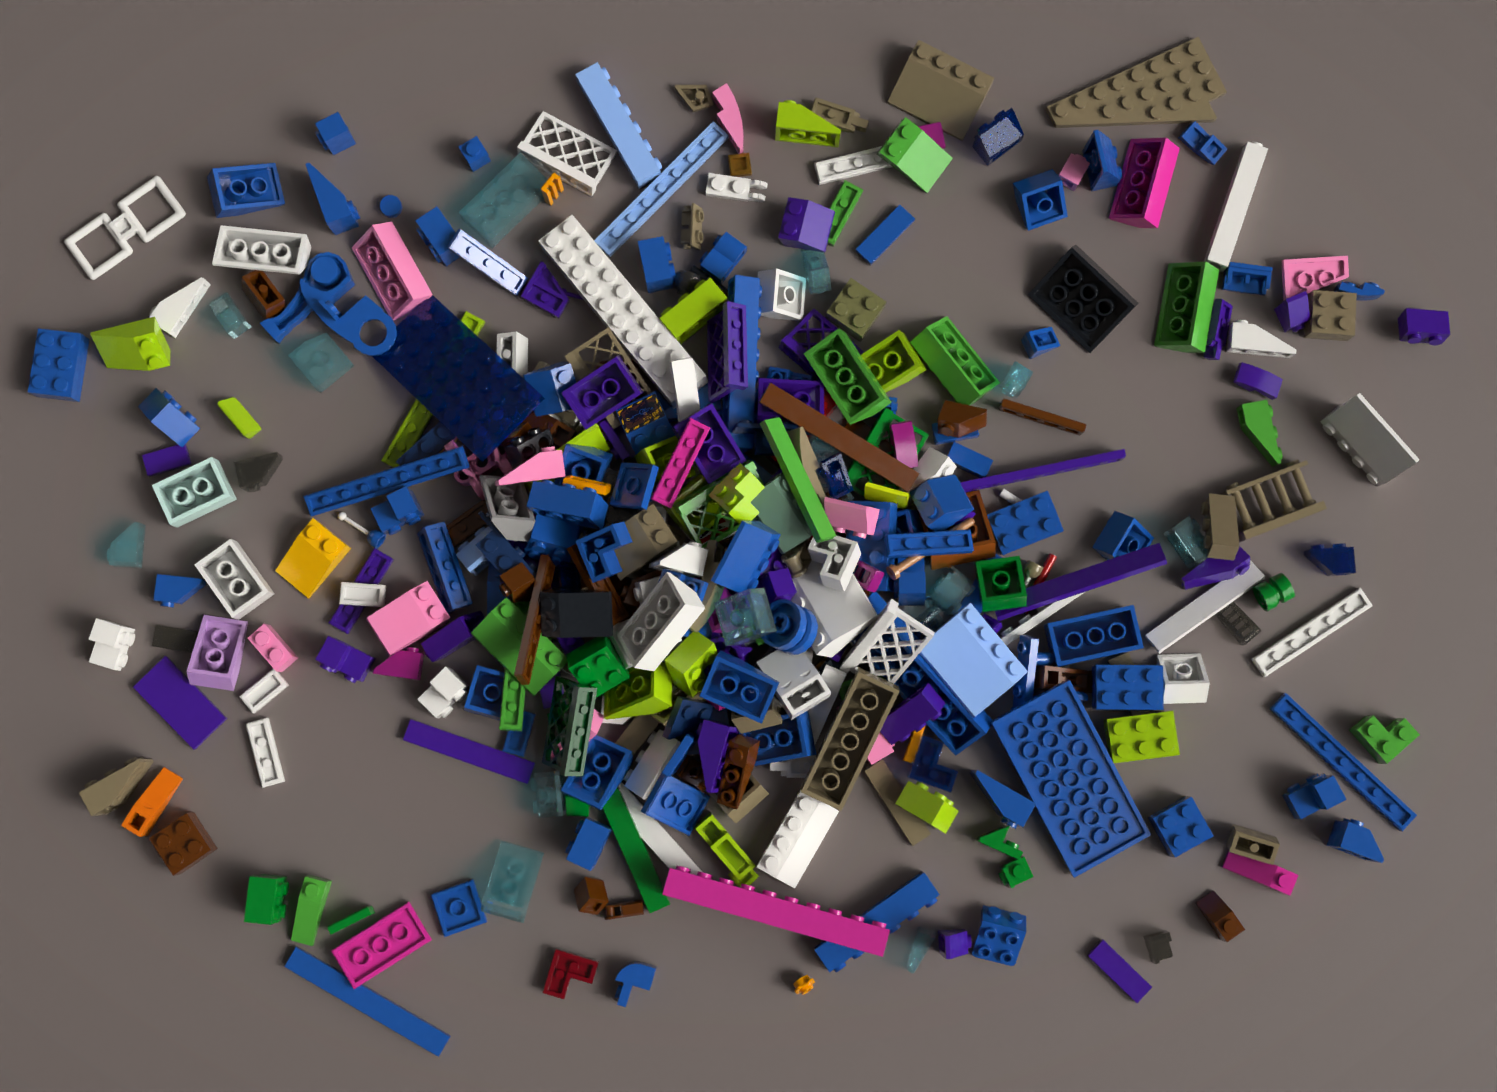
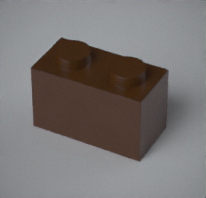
M254 270L242 276V290L264 320L275 318L285 310V299L264 271Z

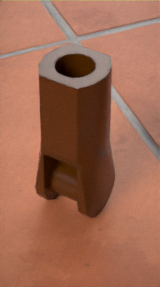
M642 899L607 904L604 907L606 911L604 920L644 915ZM620 906L621 914L615 915L614 907Z

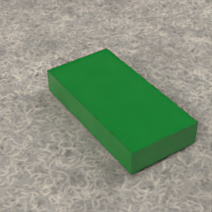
M367 906L329 925L330 935L374 914L373 906Z

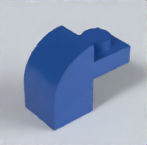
M632 962L625 965L615 979L616 981L623 982V986L618 985L615 998L619 999L617 1005L626 1007L632 986L650 991L657 966L644 962Z

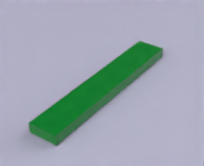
M618 786L603 809L649 913H652L671 903L668 896L662 895L664 887Z

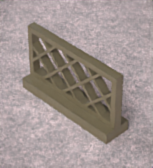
M609 327L565 355V358L571 363L579 379L582 380L593 372L594 365H604L595 363L597 350L610 352L609 361L612 358V353L620 354L625 359V365L627 362L631 368L629 371L637 377L636 382H640L643 386L641 388L642 391H646L647 394L652 393ZM608 333L612 339L611 350L598 348L599 339ZM597 340L596 347L589 346ZM614 344L616 345V347L618 348V350H619L620 352H618V351H613ZM584 348L595 349L593 362L584 361L578 352ZM586 363L592 364L591 371L586 365ZM616 411L605 417L613 429L621 425Z

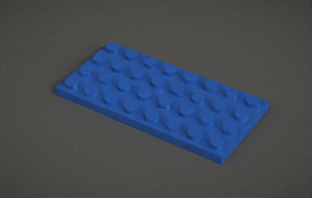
M1069 679L990 721L1032 802L1036 803L1035 807L1072 877H1077L1151 836Z

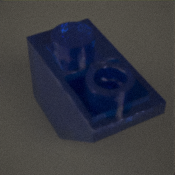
M1346 543L1333 544V548H1324V545H1311V549L1304 551V556L1327 576L1356 573L1354 547H1346Z

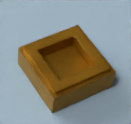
M749 153L728 155L730 176L742 177L752 175Z

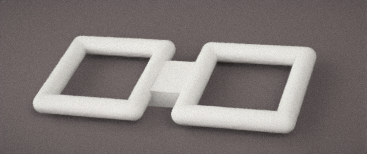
M154 176L117 203L118 208L123 213L112 221L106 213H102L64 240L69 251L91 280L97 279L133 253V249L127 240L136 233L143 242L148 243L185 217L186 212L159 176ZM154 187H157L175 213L146 232L128 206ZM104 224L122 250L93 269L75 243Z

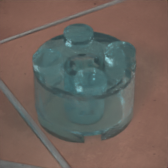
M953 565L947 568L950 571L947 575L942 573L928 591L931 596L925 597L928 603L945 616L948 614L955 615L962 606L960 603L965 596L969 597L975 589V586L972 585L973 581Z

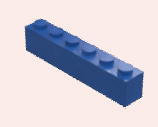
M922 871L859 916L864 918V923L871 925L873 920L885 923V929H889L891 934L901 927L899 923L906 918L910 921L919 915L918 910L923 906L928 908L938 901L936 897L940 894ZM825 940L814 947L815 952L828 971L834 970L835 973L846 966L845 961L851 957L856 959L864 953V951Z

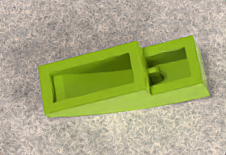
M711 812L695 825L694 828L738 880L756 866Z

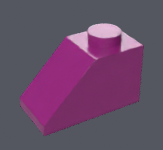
M406 647L405 651L400 650L377 666L373 674L421 680L424 654L419 653L418 648Z

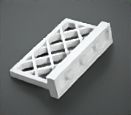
M542 111L525 140L521 141L518 145L517 154L518 158L550 175L556 173L560 176L561 181L592 197L596 191V186L615 158L617 150ZM544 119L553 123L554 129L542 131L541 124ZM559 132H570L572 139L561 141ZM556 133L558 142L546 144L544 136ZM541 137L543 142L542 146L537 147L529 144L533 138ZM587 141L590 143L591 148L579 151L577 142ZM574 143L577 152L565 154L563 146ZM560 147L562 155L553 157L549 155L548 149ZM605 151L610 155L607 159L598 161L596 152ZM593 153L595 162L583 164L581 156ZM578 157L580 165L572 167L568 165L567 159ZM597 166L598 174L595 179L587 175L585 169Z
M891 599L879 613V617L871 623L846 654L840 670L845 673L851 671L855 674L859 663H869L870 671L867 672L876 676L887 675L888 681L894 684L933 638L935 632L897 608L899 603ZM899 617L906 622V627L896 628L894 620ZM920 631L926 637L923 640H914L912 632ZM908 632L910 640L899 641L897 633ZM883 634H893L894 642H883ZM911 646L913 653L902 655L900 647ZM896 647L897 655L887 656L885 648ZM880 648L882 656L871 657L870 650ZM888 661H899L900 668L890 669ZM873 662H884L886 670H875Z

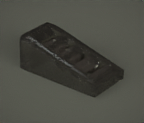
M1234 602L1215 614L1241 646L1246 645L1261 632V629ZM1231 607L1233 610L1224 617L1222 613ZM1237 614L1239 617L1230 623L1228 620ZM1243 621L1245 624L1237 630L1235 626ZM1249 628L1251 631L1243 636L1241 633Z

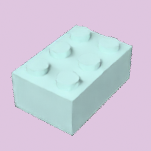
M213 457L152 485L169 524L177 528L237 500L219 460Z

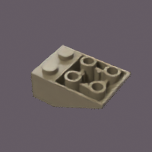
M134 757L124 763L125 767L119 770L115 768L105 773L104 779L100 781L96 779L85 784V789L80 791L79 794L90 815H107L125 805L153 764V759H144L143 757L137 759V757Z

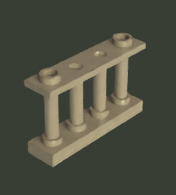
M1298 459L1286 464L1287 468L1243 485H1239L1236 482L1226 486L1227 491L1221 493V495L1235 496L1236 507L1244 524V527H1242L1244 531L1238 533L1240 542L1327 509L1324 501L1316 503V500L1312 499L1300 468L1308 465L1307 460L1299 462ZM1292 472L1304 501V508L1297 511L1295 507H1292L1280 478L1281 475ZM1272 480L1284 509V516L1277 519L1275 515H1272L1260 483ZM1252 487L1264 519H1262L1264 524L1256 526L1255 522L1252 523L1240 491Z

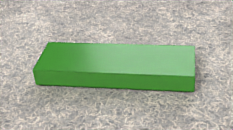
M844 180L829 208L835 211L827 243L831 246H834L863 193V189Z

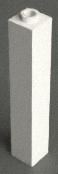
M1247 142L1242 148L1204 261L1213 265L1221 272L1229 265L1268 148L1263 147L1258 142Z

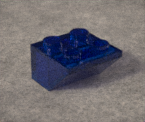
M1012 108L1006 112L1004 110L1000 111L994 117L995 120L989 125L986 122L977 129L978 133L974 137L975 140L972 147L987 166L1022 141L1024 133Z

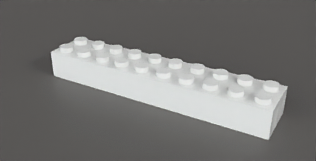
M573 215L569 216L538 240L542 250L603 324L610 328L626 352L675 409L676 402L669 361L689 358L690 355ZM693 360L697 390H699L708 383L705 373Z

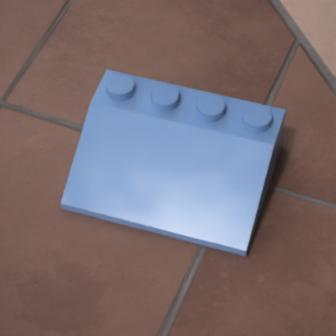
M971 603L959 610L936 630L933 638L920 652V655L973 718L1028 672Z

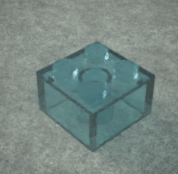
M765 588L747 589L714 602L726 646L742 645L777 631Z

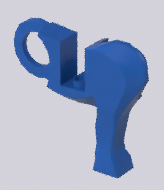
M330 252L317 254L310 259L304 273V278L300 279L299 289L285 310L275 318H268L260 322L264 329L280 344L294 327L299 325L314 311L335 333L351 342L359 352L369 356L381 355L388 351L395 343L397 337L396 325L392 318L366 295L343 316L333 305L354 287L355 283L345 261L339 255ZM370 320L381 321L387 329L386 339L378 346H368L360 338L361 327Z

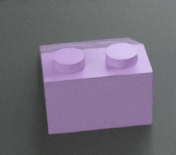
M209 615L203 616L186 671L189 684L234 691L240 671L248 621Z

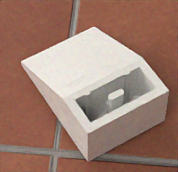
M776 650L756 662L763 673L780 682L775 695L791 720L826 700L831 695V691L804 652L798 655H789L781 650Z

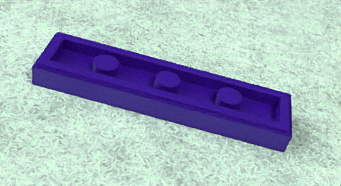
M374 548L353 583L379 585L394 559ZM340 604L330 619L329 624L349 634L366 606Z

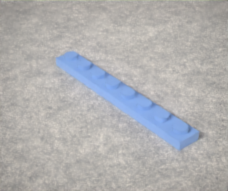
M713 121L594 240L596 244L611 257L729 138V135Z

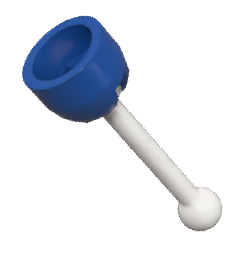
M340 512L338 514L339 520H345L366 534L368 543L375 549H378L385 541L386 534L379 530H371L369 532L349 519L346 513Z

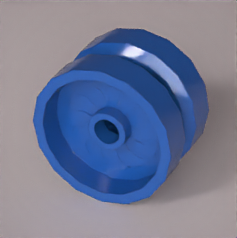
M779 599L771 603L764 610L760 618L759 630L761 638L766 644L789 655H798L805 652L813 644L817 636L818 624L812 611L788 599Z

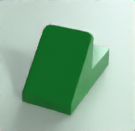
M1008 825L978 836L976 840L1018 860L1021 859L1023 854L1022 851L1018 850V844L1009 840L1006 841V844L1003 843L1010 827Z

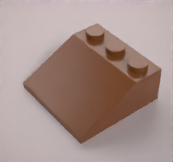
M979 490L966 493L974 507L973 511L976 513L973 517L974 525L966 529L971 530L974 551L963 554L928 556L931 570L996 557V542ZM919 512L923 532H935L926 526ZM952 525V526H950L948 529H946L945 531H949L950 529H952V528L955 527V526Z

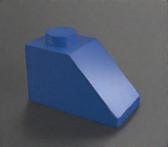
M157 574L154 601L161 602L160 606L174 608V604H183L206 585V581L200 578Z

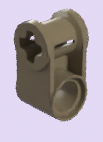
M810 539L803 541L781 556V560L786 563L792 578L800 577L808 570L812 561L808 551Z

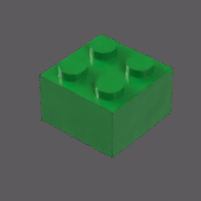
M1020 556L976 562V578L982 612L1026 606L1027 593Z
M595 637L566 654L568 669L580 684L596 687V697L630 678L629 668L625 669L613 643L608 637Z
M257 874L249 877L244 922L272 925L282 921V918L286 915L284 897L289 891V882H286L287 876Z

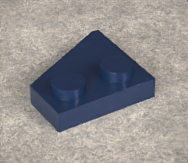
M677 696L662 736L671 740L697 730L704 719H710L714 707L708 701Z

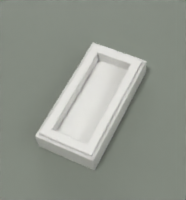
M341 582L339 604L384 607L386 585Z
M272 669L239 697L251 712L255 714L287 688L289 684L279 672Z

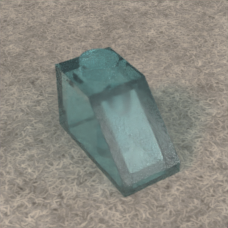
M801 250L810 294H820L832 290L829 266L824 252Z
M228 292L209 304L218 321L232 338H237L252 327Z
M134 522L111 542V546L107 551L109 565L114 567L142 568L145 538L144 524Z

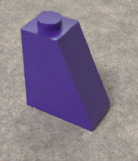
M478 611L461 616L422 642L421 645L424 648V653L431 662L441 660L475 640L476 638L471 632L485 618L482 612Z

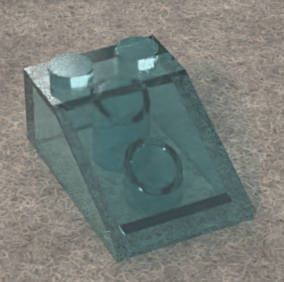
M501 841L482 900L481 911L524 923L544 853Z

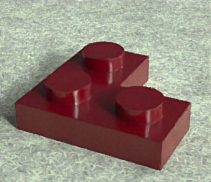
M556 949L543 993L565 999L571 978L592 984L599 961Z

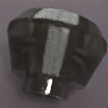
M679 270L675 273L674 288L679 295L690 294L695 290L694 287L701 281V278L690 271Z

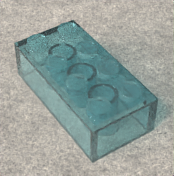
M519 153L459 211V214L464 222L491 248H494L544 199L541 187L548 179Z

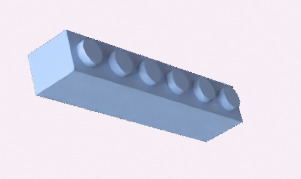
M597 62L576 73L577 83L638 188L640 189L653 182L661 174L660 169H662V165L657 157H652L650 153L652 148L647 139L643 140L639 134L641 129L636 121L632 122L629 115H631L628 106L626 103L622 104L619 97L621 95L615 85L611 86L608 79H610L606 68H601Z

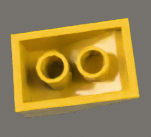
M312 518L297 536L275 571L307 598H310L351 550V547L318 520Z

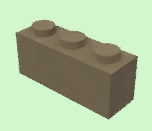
M1209 493L1206 502H1202L1201 515H1204L1202 531L1206 534L1203 547L1207 549V558L1234 561L1239 549L1235 496Z

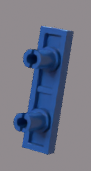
M1020 635V641L1017 645L1018 660L1028 672L1013 687L1014 697L1011 710L1036 697L1033 696L1036 665L1051 666L1054 662L1052 653L1038 652L1039 639L1029 635Z

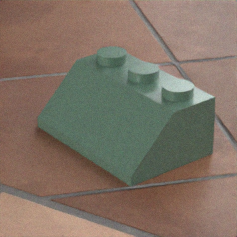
M782 472L763 485L765 488L750 503L760 512L756 516L758 521L781 534L778 539L779 545L777 548L781 554H784L811 537L812 533Z

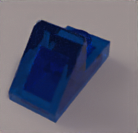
M840 452L820 462L817 472L825 479L831 498L838 499L853 491Z

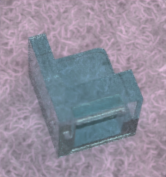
M934 606L928 607L915 618V620L922 622L924 626L933 632L945 623L939 615L941 612L940 608Z

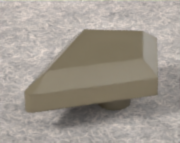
M675 85V90L692 112L713 106L707 85Z

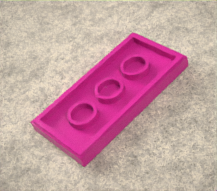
M407 902L332 949L331 952L353 989H356L430 942L432 938L411 903Z

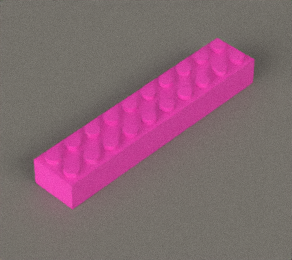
M676 865L675 869H669L662 895L881 957L884 955L890 932L889 929H885V923L873 920L871 925L864 923V918L851 914L850 918L841 916L842 911L829 908L828 912L821 911L820 905L807 902L806 906L798 904V899L785 896L784 900L776 898L777 893L763 890L762 894L755 892V887L742 883L739 888L733 886L734 881L720 877L718 882L711 880L712 875L699 871L697 875L690 874L691 869Z

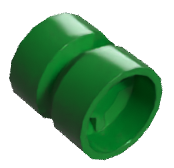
M1283 573L1269 578V583L1264 581L1253 587V594L1258 604L1266 612L1277 607L1279 601L1285 603L1295 597L1294 589Z

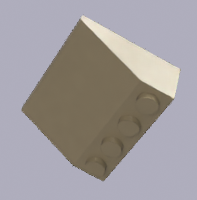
M918 40L887 103L928 124L941 122L943 132L963 141L993 84L994 77Z

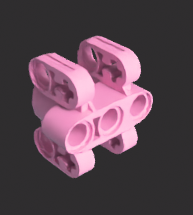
M479 421L471 428L484 446L467 457L470 467L454 472V477L463 486L471 485L483 501L485 497L479 479L480 475H489L497 468H500L505 475L512 470L506 452L503 455L500 454L498 447L502 446L499 439L494 441L484 425ZM454 440L444 445L447 451L459 447ZM481 458H487L488 464L483 468L478 467V461ZM462 471L469 477L468 479H460Z

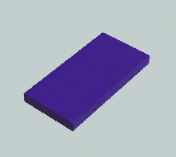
M164 656L133 687L193 750H196L227 719L196 685L189 684L188 677L167 656Z

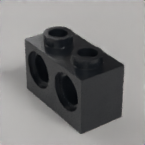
M539 427L529 429L525 436L513 438L511 444L504 447L512 470L535 454L542 452L541 448L555 447V451L557 450L550 429H540Z

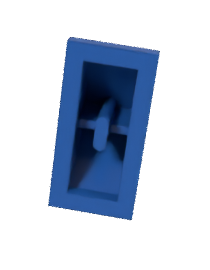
M1052 327L1029 331L1021 339L1029 359L1060 347Z

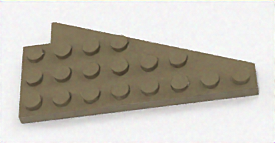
M1196 37L1049 105L1046 111L1055 128L1191 123L1193 121L1206 123L1214 122L1217 119L1209 102L1224 96L1227 91L1199 37Z

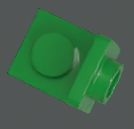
M1024 856L1020 860L1016 859L999 867L1001 870L998 873L1000 880L1004 886L1007 885L1009 888H1014L1015 885L1033 878V874Z

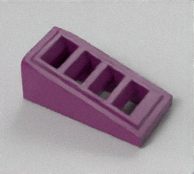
M858 560L857 565L859 566L854 576L863 589L876 592L884 572ZM866 569V572L862 580H860L864 570Z

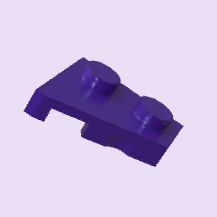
M541 261L523 291L521 298L559 319L570 300L545 263Z

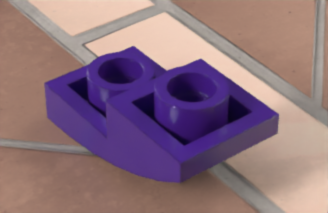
M1241 362L1238 365L1233 382L1249 392L1256 390L1273 400L1278 396L1283 379L1266 370Z

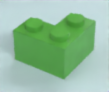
M1374 715L1363 717L1349 730L1378 764H1388L1420 735L1406 718H1396L1384 728Z

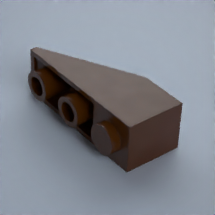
M523 401L511 419L517 424L528 422L531 428L550 429L558 449L577 436L575 430L549 415L535 416L533 407Z
M742 734L729 740L717 803L736 810L738 809L757 759L759 740Z

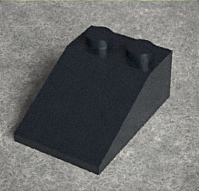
M554 587L540 592L542 636L557 638L613 636L611 591Z

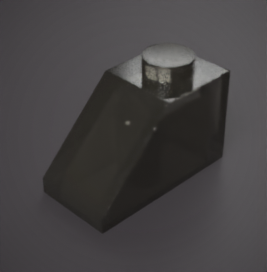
M275 452L234 462L239 487L247 490V492H256L260 490V487L266 486L282 462V455Z

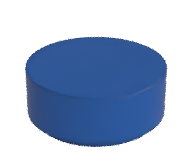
M387 195L381 200L380 209L386 217L394 218L402 212V203L398 197Z

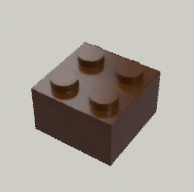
M194 812L184 814L149 838L173 876L182 874L218 849Z

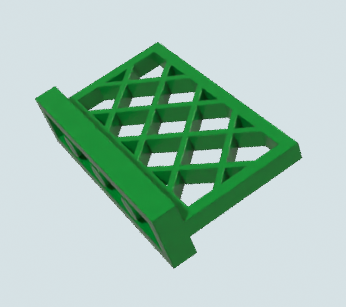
M884 408L865 440L879 448L880 441L889 439L890 442L889 426L893 420L897 422L905 420L895 415L888 408ZM913 425L914 432L922 436L918 445H916L918 455L929 434ZM890 444L892 451L887 452V454H893L894 457V447ZM853 460L839 484L864 497L865 490L862 491L855 487L859 478L867 476L868 482L872 483L870 475L876 473H870L869 469ZM864 469H865V470H866V474L861 475L862 472H863ZM884 479L885 485L883 486L889 488V486L894 485L892 483L888 484V481ZM894 485L892 489L898 490L899 487Z

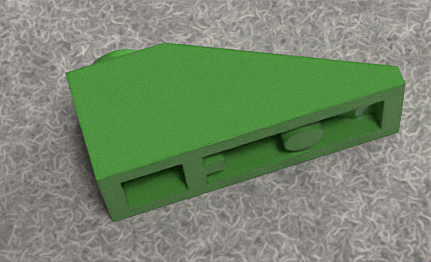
M313 875L305 876L298 899L291 941L309 946L314 945L332 880Z

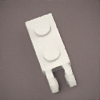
M709 173L706 196L744 202H765L766 196L759 193H749L750 188L766 189L767 183L748 178Z

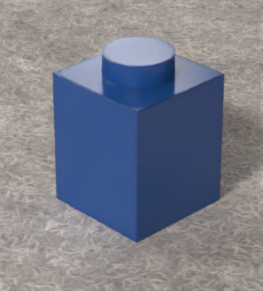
M477 136L459 146L461 154L472 172L491 162L487 151Z

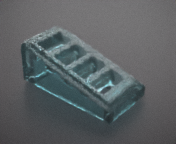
M920 926L917 928L906 967L909 972L914 973L937 936L936 931Z

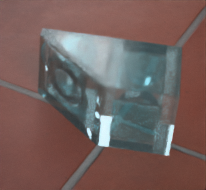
M1015 361L999 387L1002 388V392L1005 395L1018 398L1026 387L1033 371Z

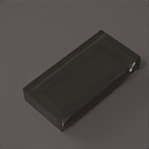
M156 625L152 646L192 653L198 631Z

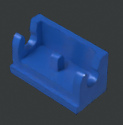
M1229 262L1228 267L1224 270L1222 290L1266 295L1267 289L1270 288L1273 267Z

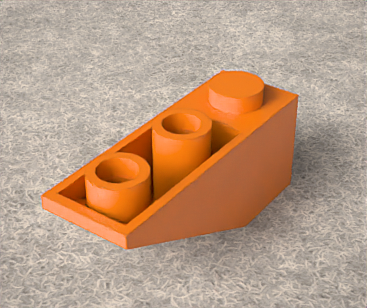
M164 767L133 805L121 826L139 837L148 836L183 778Z

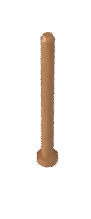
M967 518L949 531L966 530L973 526L975 521L973 518ZM925 556L908 557L897 565H889L886 567V571L891 579L896 580L900 577L902 571Z

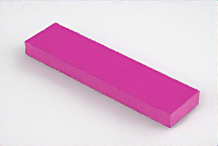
M692 418L689 419L651 497L652 500L672 508L710 427Z

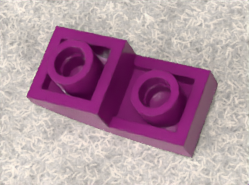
M912 421L891 423L890 444L894 447V458L910 468L918 467Z

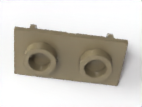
M692 203V206H684L682 210L681 225L689 226V229H681V245H683V249H691V246H693L697 250H701L704 212L695 203Z

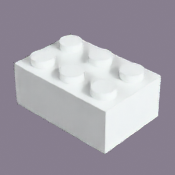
M229 539L194 564L234 619H241L275 594L239 543L233 539Z

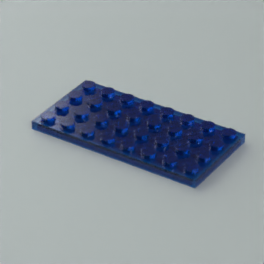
M433 295L417 305L396 326L397 337L392 347L381 355L372 356L482 462L545 399Z

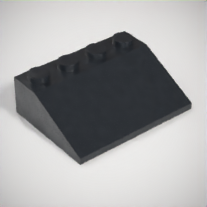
M1077 245L1072 246L1028 294L1089 353L1139 304Z

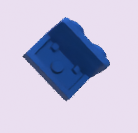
M983 905L980 928L972 949V955L977 958L1014 966L1026 935V916L1018 912H1009L994 906Z

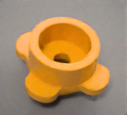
M808 975L799 978L793 983L795 993L804 995L813 989L812 985L815 983L814 979H810Z

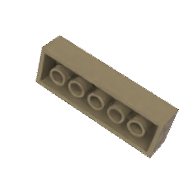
M858 667L801 785L802 793L842 811L899 694V686Z

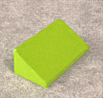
M235 397L221 400L217 403L220 409L246 438L251 439L261 431L259 424Z

